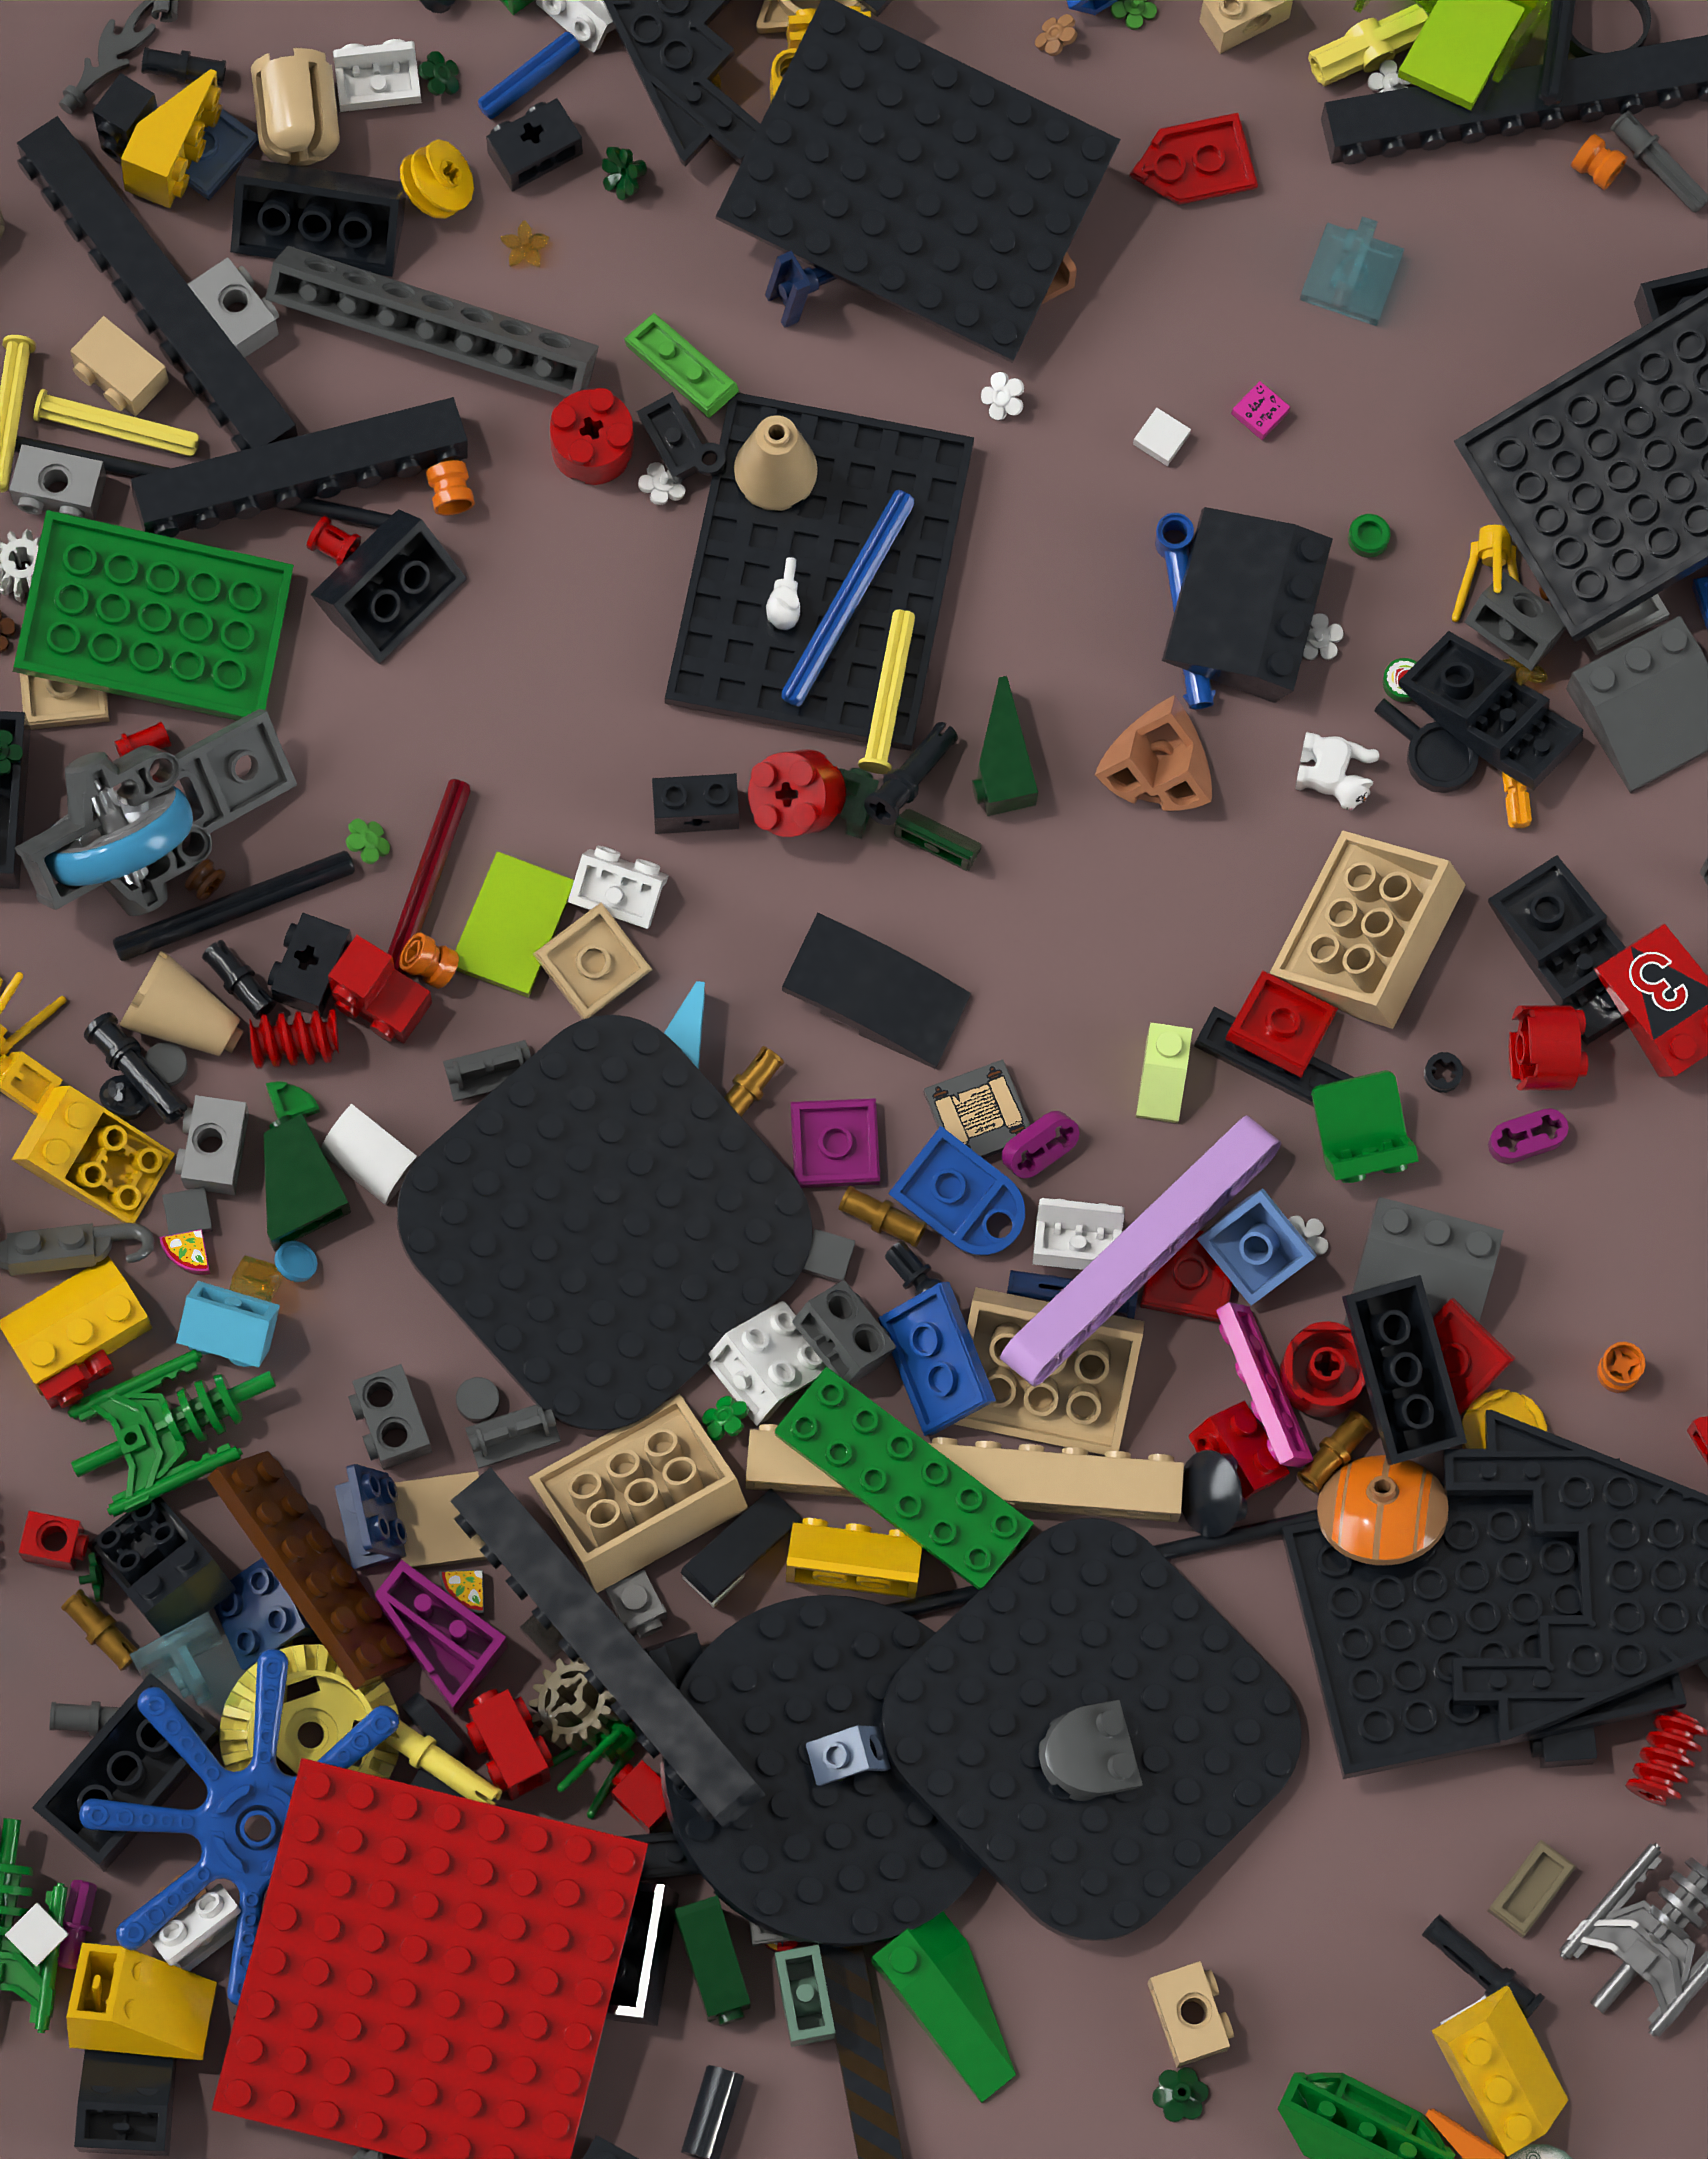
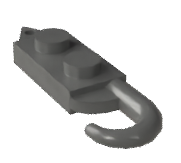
M93 1223L7 1233V1239L0 1242V1268L9 1270L10 1276L96 1266L97 1262L102 1261L108 1256L112 1242L132 1239L141 1241L142 1246L137 1252L127 1255L126 1261L128 1263L139 1262L153 1251L155 1240L152 1232L147 1227L138 1223H120L93 1227Z

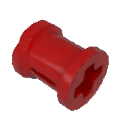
M323 516L313 528L306 546L311 551L318 549L337 560L336 564L340 566L360 546L362 537L356 533L352 535L332 525V520L329 517Z

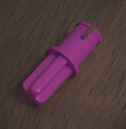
M73 1880L71 1882L63 1920V1928L69 1935L60 1943L58 1967L72 1970L77 1969L81 1945L85 1942L87 1931L92 1932V1927H88L97 1892V1885L92 1882Z

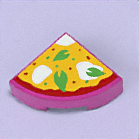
M202 1229L159 1237L166 1256L178 1267L193 1274H210Z

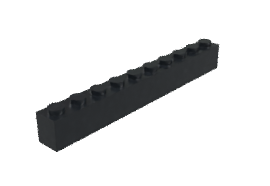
M1708 35L1568 59L1563 98L1558 105L1551 104L1550 106H1545L1538 97L1543 64L1492 73L1472 110H1468L1418 86L1325 102L1321 123L1331 164L1343 162L1344 164L1351 165L1360 163L1367 157L1383 155L1387 158L1396 157L1405 153L1406 150L1423 148V150L1427 151L1436 150L1443 147L1446 143L1457 141L1470 144L1481 141L1486 136L1502 134L1506 137L1515 136L1525 131V129L1541 127L1545 130L1555 129L1562 126L1565 122L1576 120L1589 123L1603 118L1604 115L1615 113L1623 115L1628 110L1634 115L1649 107L1660 106L1663 109H1668L1682 104L1683 101L1694 99L1708 102Z
M56 116L18 141L17 145L21 158L17 160V163L24 175L30 181L35 178L44 188L40 192L47 205L54 212L60 209L67 218L64 224L74 240L79 242L83 239L91 249L88 252V256L100 273L107 270L114 279L111 285L124 304L131 301L138 311L135 317L143 330L148 335L153 332L162 342L159 348L167 361L172 366L178 363L186 373L183 376V380L190 391L196 397L202 394L210 404L206 408L213 421L219 428L226 425L234 435L231 438V442L237 452L297 437L296 424L60 118Z
M491 1467L450 1501L460 1512L454 1520L471 1539L474 1535L478 1534L486 1543L479 1550L492 1566L498 1569L503 1564L511 1573V1576L505 1581L517 1596L524 1600L529 1595L536 1603L537 1607L531 1612L547 1632L556 1627L564 1638L557 1644L572 1662L575 1663L581 1658L590 1668L584 1676L601 1695L608 1690L617 1700L610 1707L627 1727L632 1722H635L643 1733L637 1740L652 1758H656L661 1753L670 1765L663 1771L677 1788L682 1791L688 1786L697 1796L691 1804L707 1824L715 1818L725 1830L765 1796V1793Z

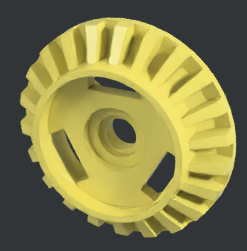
M303 1644L280 1650L285 1653L289 1663L286 1686L315 1676L319 1688L318 1692L283 1703L276 1757L296 1774L298 1773L301 1758L318 1761L352 1729L354 1720L361 1721L374 1708L383 1705L391 1707L399 1718L396 1703L383 1680L354 1690L324 1645ZM257 1662L237 1681L226 1700L221 1715L219 1728L221 1756L225 1769L233 1772L245 1769L250 1764L253 1756ZM306 1722H315L323 1730V1739L314 1748L304 1747L298 1740V1730ZM382 1742L362 1757L359 1767L350 1766L348 1769L389 1779L396 1766L399 1751L388 1743Z

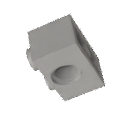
M228 257L188 283V286L244 358L279 335L276 323L279 314L271 301L266 300V297L259 298L252 289L255 287V283L248 271L243 266L236 268ZM236 302L246 305L240 312H230L227 310L229 305Z
M22 444L9 491L13 504L26 513L39 515L42 514V511L50 510L95 520L107 475L103 461ZM61 481L67 484L66 488L58 493L47 490L54 482Z
M195 1095L193 1108L187 1107L183 1119V1133H188L186 1149L179 1148L175 1166V1173L181 1174L184 1188L195 1189L205 1187L207 1192L228 1195L236 1194L249 1120V1110L246 1102ZM208 1137H217L222 1140L221 1147L212 1153L202 1151L200 1145Z

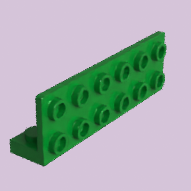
M827 1366L775 1429L774 1434L777 1438L978 1590L985 1587L1015 1548L1020 1550L1030 1537L1034 1525L1030 1519Z

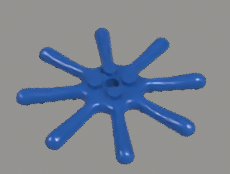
M268 1649L262 1652L257 1661L253 1756L250 1764L241 1771L233 1772L221 1766L161 1688L150 1687L139 1695L137 1700L139 1711L200 1776L207 1786L206 1800L200 1807L193 1810H183L104 1799H88L82 1804L79 1811L81 1824L90 1830L186 1833L193 1835L201 1845V1858L194 1867L119 1924L116 1929V1938L125 1949L136 1950L144 1945L206 1886L216 1879H227L237 1886L240 1895L239 1908L241 1912L237 1915L227 1989L229 2000L236 2006H238L263 1910V1898L268 1890L297 1777L284 1774L276 1762L289 1664L285 1653L277 1649ZM385 1705L374 1708L317 1762L348 1769L397 1730L399 1726L398 1715L391 1707ZM262 1815L269 1820L271 1832L266 1838L254 1840L246 1834L245 1823L251 1816Z

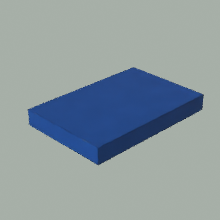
M940 1282L878 1317L880 1325L886 1329L890 1339L897 1346L892 1352V1356L924 1436L934 1435L996 1401L950 1282Z

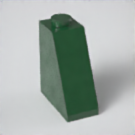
M302 1114L294 1118L292 1115L283 1116L269 1125L270 1130L263 1133L267 1235L274 1251L278 1250L285 1242L296 1241L351 1213L349 1202Z
M718 1895L675 1909L676 1924L708 2022L718 2019L719 2025L722 2026L745 2018L743 2011L751 2008V2002Z

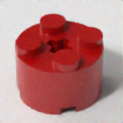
M606 388L581 390L567 396L554 408L550 421L552 456L556 466L565 476L585 481V484L589 485L605 484L616 479L624 472L633 453V421L625 404L614 396L611 391ZM590 435H593L594 437H598V438H597V439H592V437H591Z
M811 749L781 752L767 757L753 767L748 787L749 805L754 815L755 823L761 829L782 837L800 836L826 829L831 825L830 823L836 815L840 814L845 804L846 787L841 771L825 758L827 756Z
M1570 1005L1517 1006L1512 1020H1519L1518 1032L1509 1033L1512 1079H1521L1516 1088L1519 1091L1572 1090L1576 1085L1578 1077H1586L1588 1072V1055L1586 1051H1581V1035L1584 1034L1586 1028L1584 1011L1575 1010Z
M1316 1322L1304 1328L1291 1340L1281 1362L1280 1380L1293 1408L1315 1417H1332L1348 1411L1358 1401L1366 1383L1351 1329L1336 1322ZM1320 1363H1327V1369L1332 1371L1330 1376H1323L1322 1372L1317 1370Z

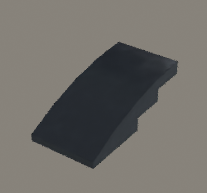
M1450 631L1399 680V687L1431 718L1461 743L1494 767L1533 791L1583 740V729L1549 710V698L1516 680V668Z
M1558 855L1488 899L1489 905L1512 942L1555 1004L1570 1005L1575 1010L1584 1011L1586 1028L1581 1038L1587 1045L1625 1021L1594 971V968L1626 947L1607 925L1606 914Z
M818 912L782 985L783 992L821 1008V1014L859 1030L860 1036L934 1069L937 1068L971 996L969 991L932 969Z

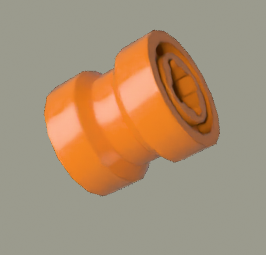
M1594 133L1578 151L1571 167L1580 174H1589L1593 177L1594 184L1606 190L1621 172L1628 157L1619 150L1612 151L1609 148L1606 149L1605 141Z
M458 460L445 461L428 468L426 476L429 486L435 492L432 502L436 514L444 516L455 515L465 512L475 505L473 492L466 485L469 475L465 462Z
M420 932L413 935L407 941L400 955L399 965L412 976L421 975L425 983L440 989L455 974L459 956L456 951L445 945H435L433 938Z
M1617 1342L1611 1345L1603 1354L1597 1366V1377L1601 1385L1608 1391L1622 1393L1632 1389L1644 1373L1646 1366L1645 1357L1641 1349L1629 1342Z

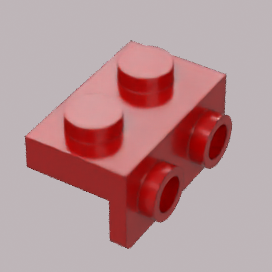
M1245 1400L1208 1417L1189 1434V1439L1197 1453L1204 1450H1213L1221 1454L1229 1453L1234 1456L1237 1461V1474L1241 1482L1242 1496L1245 1500L1251 1495L1282 1481L1290 1474L1288 1468L1285 1465H1280L1271 1455L1267 1446L1269 1438Z

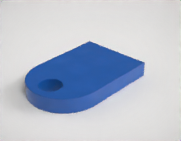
M942 1126L938 1128L888 1193L956 1247L974 1255H991L1006 1249L1017 1239L1025 1221L1024 1200L1013 1181ZM1003 1213L1011 1219L1012 1229L1007 1236L996 1238L988 1232L987 1221L993 1214Z

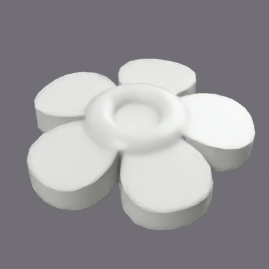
M1393 60L1382 62L1379 67L1380 73H1372L1368 78V86L1373 91L1381 90L1380 92L1403 89L1408 88L1406 86L1410 84L1398 78L1397 64Z
M1004 372L992 375V387H984L981 392L982 402L984 404H992L989 408L990 416L995 420H1003L1007 413L1010 415L1020 414L1023 409V402L1019 398H1015V396H1019L1024 392L1023 382L1017 378L1009 380L1008 375Z
M651 463L647 468L648 475H642L639 478V489L642 492L651 493L650 500L654 504L664 505L668 497L671 500L678 501L685 495V487L680 484L682 481L676 484L669 471L665 472V467L662 463Z
M1325 614L1313 615L1312 628L1310 627L1303 657L1307 660H1314L1318 656L1319 650L1322 658L1325 660H1331L1338 654L1337 646L1334 643L1342 640L1344 636L1343 629L1338 624H1332L1328 627L1329 621Z
M1292 1216L1288 1219L1317 1256H1321L1327 1251V1240L1318 1237L1324 1230L1323 1224L1318 1219L1312 1218L1306 1225L1300 1216Z

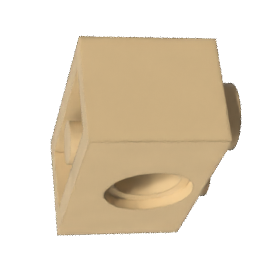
M1203 0L1199 22L1219 54L1289 19L1293 0Z
M1199 1961L1149 1979L1147 1984L1176 2068L1229 2049L1228 2039L1233 2038L1234 2033L1227 2013L1219 2014L1213 1997L1219 1995V1990L1211 1969L1204 1971L1202 1963ZM1187 2002L1198 2003L1204 2010V2021L1199 2024L1187 2023L1181 2015V2006Z

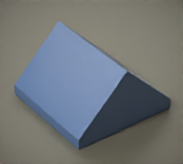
M1263 1188L1239 1202L1197 1238L1250 1306L1317 1256Z

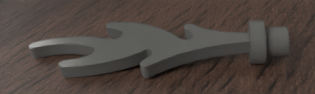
M154 0L142 2L129 16L119 35L114 34L115 20H109L99 40V66L93 67L90 58H85L84 71L76 87L68 85L63 91L64 97L59 102V106L66 113L72 114L77 107L82 108L87 102L85 93L100 80L114 72L129 67V59L117 58L137 49L155 32V24L153 23L140 32L134 31L138 20L147 9L153 6Z

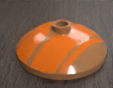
M1386 1455L1368 1456L1349 1462L1346 1466L1340 1467L1323 1485L1317 1504L1318 1522L1327 1541L1343 1555L1358 1562L1372 1565L1401 1564L1425 1554L1439 1541L1448 1521V1499L1440 1481L1422 1465L1412 1460L1388 1465Z

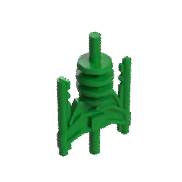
M194 1349L107 1390L102 1389L80 1399L81 1402L69 1407L68 1414L70 1418H80L81 1422H85L99 1415L112 1425L117 1441L72 1461L71 1464L75 1474L79 1478L125 1457L129 1466L127 1489L112 1496L113 1503L108 1504L109 1508H107L109 1515L116 1517L125 1512L128 1514L151 1503L153 1499L212 1473L217 1467L242 1459L241 1455H243L241 1448L236 1446L231 1448L230 1444L227 1443L218 1447L217 1452L213 1455L208 1454V1452L203 1454L200 1461L196 1462L192 1459L179 1465L188 1454L185 1446L188 1445L185 1434L193 1431L197 1440L204 1442L208 1440L204 1426L212 1424L216 1433L221 1435L226 1432L223 1418L230 1416L235 1425H238L243 1421L238 1404L276 1387L271 1372L267 1371L230 1388L223 1374L213 1376L216 1388L209 1390L204 1380L201 1379L194 1382L198 1397L191 1399L186 1389L182 1388L177 1392L180 1406L174 1409L163 1393H148L163 1386V1382L166 1379L174 1381L178 1379V1375L181 1372L189 1374L197 1370V1363L201 1362L203 1356L200 1351L197 1352Z
M4 1818L0 1842V1990L13 1991L30 2003L29 2023H35L34 2029H38L37 2033H45L46 2030H49L50 2019L53 2017L56 1994L54 1988L60 1944L36 1967L5 1936L13 1927L15 1916L23 1917L30 1910L16 1906L18 1895L33 1896V1888L20 1887L21 1876H33V1867L16 1865L21 1820ZM57 1883V1886H53V1891L46 1892L45 1903L49 1907L48 1913L63 1927L68 1887H65L64 1883Z

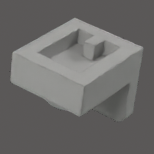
M645 1570L605 1589L620 1622L632 1636L638 1634L640 1639L645 1638L663 1628L661 1622L668 1619L667 1610L664 1604H661Z

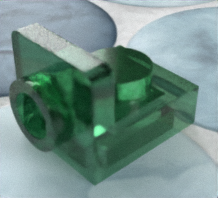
M839 768L845 781L846 792L851 793L845 801L841 818L847 820L846 834L862 839L870 818L864 807V801L870 793L879 790V781L873 779L874 777L871 773L859 768H850L849 771Z

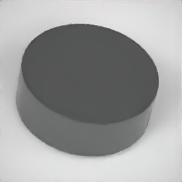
M169 1042L158 1043L151 1047L145 1055L144 1059L169 1087L180 1083L187 1074L188 1062L185 1053L176 1044Z
M474 1377L460 1385L456 1393V1404L458 1411L466 1420L480 1423L491 1419L496 1414L500 1398L496 1386L490 1380Z

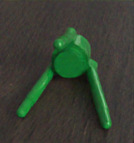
M621 1719L619 1721L609 1720L606 1726L609 1728L610 1734L606 1736L598 1732L595 1735L596 1745L593 1746L594 1750L557 1786L559 1792L565 1791L601 1756L608 1762H612L617 1758L616 1763L587 1812L589 1819L595 1817L614 1786L612 1783L614 1777L635 1756L631 1747L638 1741V1737ZM583 1740L580 1750H582L589 1744ZM568 1746L561 1753L553 1757V1767L579 1751H575Z

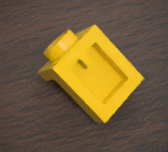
M22 1051L11 1052L8 1056L3 1054L0 1057V1092L37 1116L54 1087H59L63 1079Z

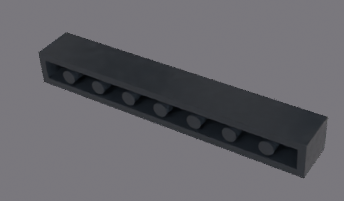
M451 397L132 478V493L143 531L173 538L181 531L193 528L204 530L215 527L220 521L236 517L238 519H249L258 515L263 510L275 507L288 509L298 505L303 499L314 497L326 499L338 495L341 490L357 486L359 488L373 487L384 479L396 476L400 478L413 477L419 474L421 470L428 469L435 464L467 459L468 440L455 399Z

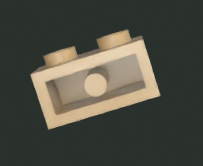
M105 316L70 350L74 364L73 371L78 378L89 386L95 383L105 391L103 394L105 399L119 411L125 408L135 417L169 382L166 367Z

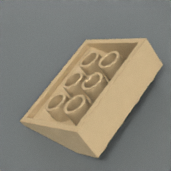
M1342 830L1269 974L1356 1018L1393 1029L1466 884L1449 860Z
M975 1287L967 1328L996 1401L954 1424L1063 1447L1082 1448L1088 1450V1452L1105 1455L1107 1451H1119L1145 1321L1112 1315L1040 1385L1033 1387L1000 1360V1356L1009 1341L1049 1302Z
M680 1393L663 1402L641 1420L607 1433L529 1477L532 1486L575 1561L596 1593L748 1509L737 1478Z

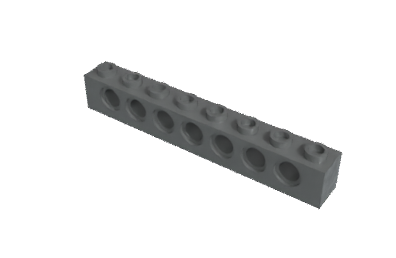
M287 246L273 262L266 294V300L566 397L575 392L585 390L590 384L599 348L598 345L291 246Z

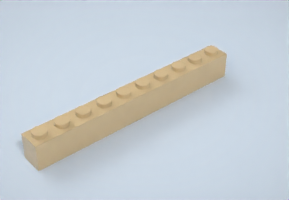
M762 1424L759 1425V1430L750 1429L746 1489L768 1491L772 1488L777 1492L855 1497L777 1438L774 1433L778 1425ZM945 1437L933 1438L932 1443H929L1016 1510L1178 1522L1181 1515L1184 1463L1174 1462V1457L1170 1455L1151 1454L1148 1456V1460L1131 1459V1454L1124 1451H1107L1105 1456L1088 1455V1450L1075 1447L1063 1448L1062 1453L1044 1452L1045 1447L1035 1444L1019 1445L1018 1450L1001 1449V1443L994 1441H977L975 1446L958 1445V1440Z

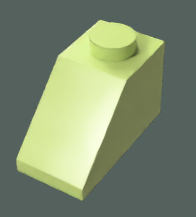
M1150 1022L1138 1097L1137 1118L1178 1123L1193 1028Z

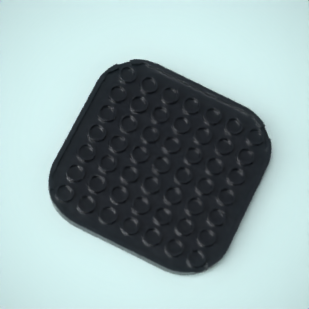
M602 1015L583 1019L568 1026L554 1036L417 1158L404 1178L397 1205L399 1238L406 1256L417 1272L539 1408L542 1407L543 1411L551 1409L554 1418L563 1424L588 1430H613L628 1426L641 1420L658 1408L711 1360L709 1356L710 1351L725 1333L768 1309L794 1284L805 1266L812 1241V1220L809 1205L803 1190L789 1170L666 1034L649 1023L621 1015Z
M1080 1518L1062 1522L1048 1528L1034 1538L903 1664L887 1688L881 1709L884 1747L890 1765L899 1779L1033 1919L1046 1929L1077 1941L1114 1940L1124 1937L1148 1923L1283 1789L1296 1767L1301 1748L1299 1712L1290 1690L1280 1676L1147 1539L1122 1524L1097 1518ZM1120 1700L1143 1785L1134 1790L1097 1796L1088 1801L1072 1800L1069 1798L1070 1794L1058 1784L1051 1785L1044 1775L1039 1759L1040 1741L1046 1737L1047 1731L1051 1726L1049 1723L1054 1719L1079 1707Z

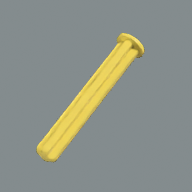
M8 335L4 337L2 343L6 349L0 386L1 493L6 492L9 488L29 356L36 349V343L31 338L23 335Z
M45 389L40 390L36 400L33 419L37 422L42 418L189 457L194 456L198 449L199 435L195 432L48 395Z
M899 609L895 610L892 615L865 758L860 759L858 763L861 769L871 773L887 774L888 771L892 770V765L888 763V757L915 622V615L910 611Z

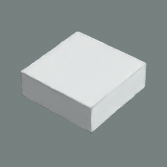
M1156 408L1134 438L1133 445L1168 466L1189 437L1191 429Z
M36 1903L5 1934L36 1967L69 1935L39 1903Z

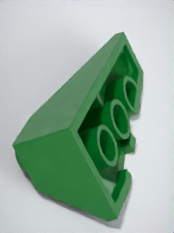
M943 1911L929 1922L913 1930L907 1928L872 1956V1966L981 2103L1016 2076L969 1944Z

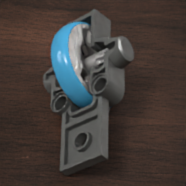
M259 708L175 755L154 746L144 745L114 761L105 752L100 751L75 759L65 768L68 814L48 830L15 847V850L23 860L37 892L36 897L39 903L57 910L98 886L103 885L129 916H139L156 910L167 901L166 881L201 863L208 857L212 849L210 833L297 786V782L268 712ZM248 755L251 759V769L245 776L238 777L235 771L236 763L242 756ZM156 759H159V769L151 776L150 767ZM178 780H180L185 795L180 789L173 786ZM121 783L120 788L114 791L112 787ZM190 833V843L182 850V841Z

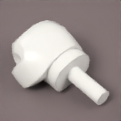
M786 558L784 578L775 581L774 590L766 605L767 618L777 629L788 630L793 628L799 620L798 582L794 581L797 561L795 558Z

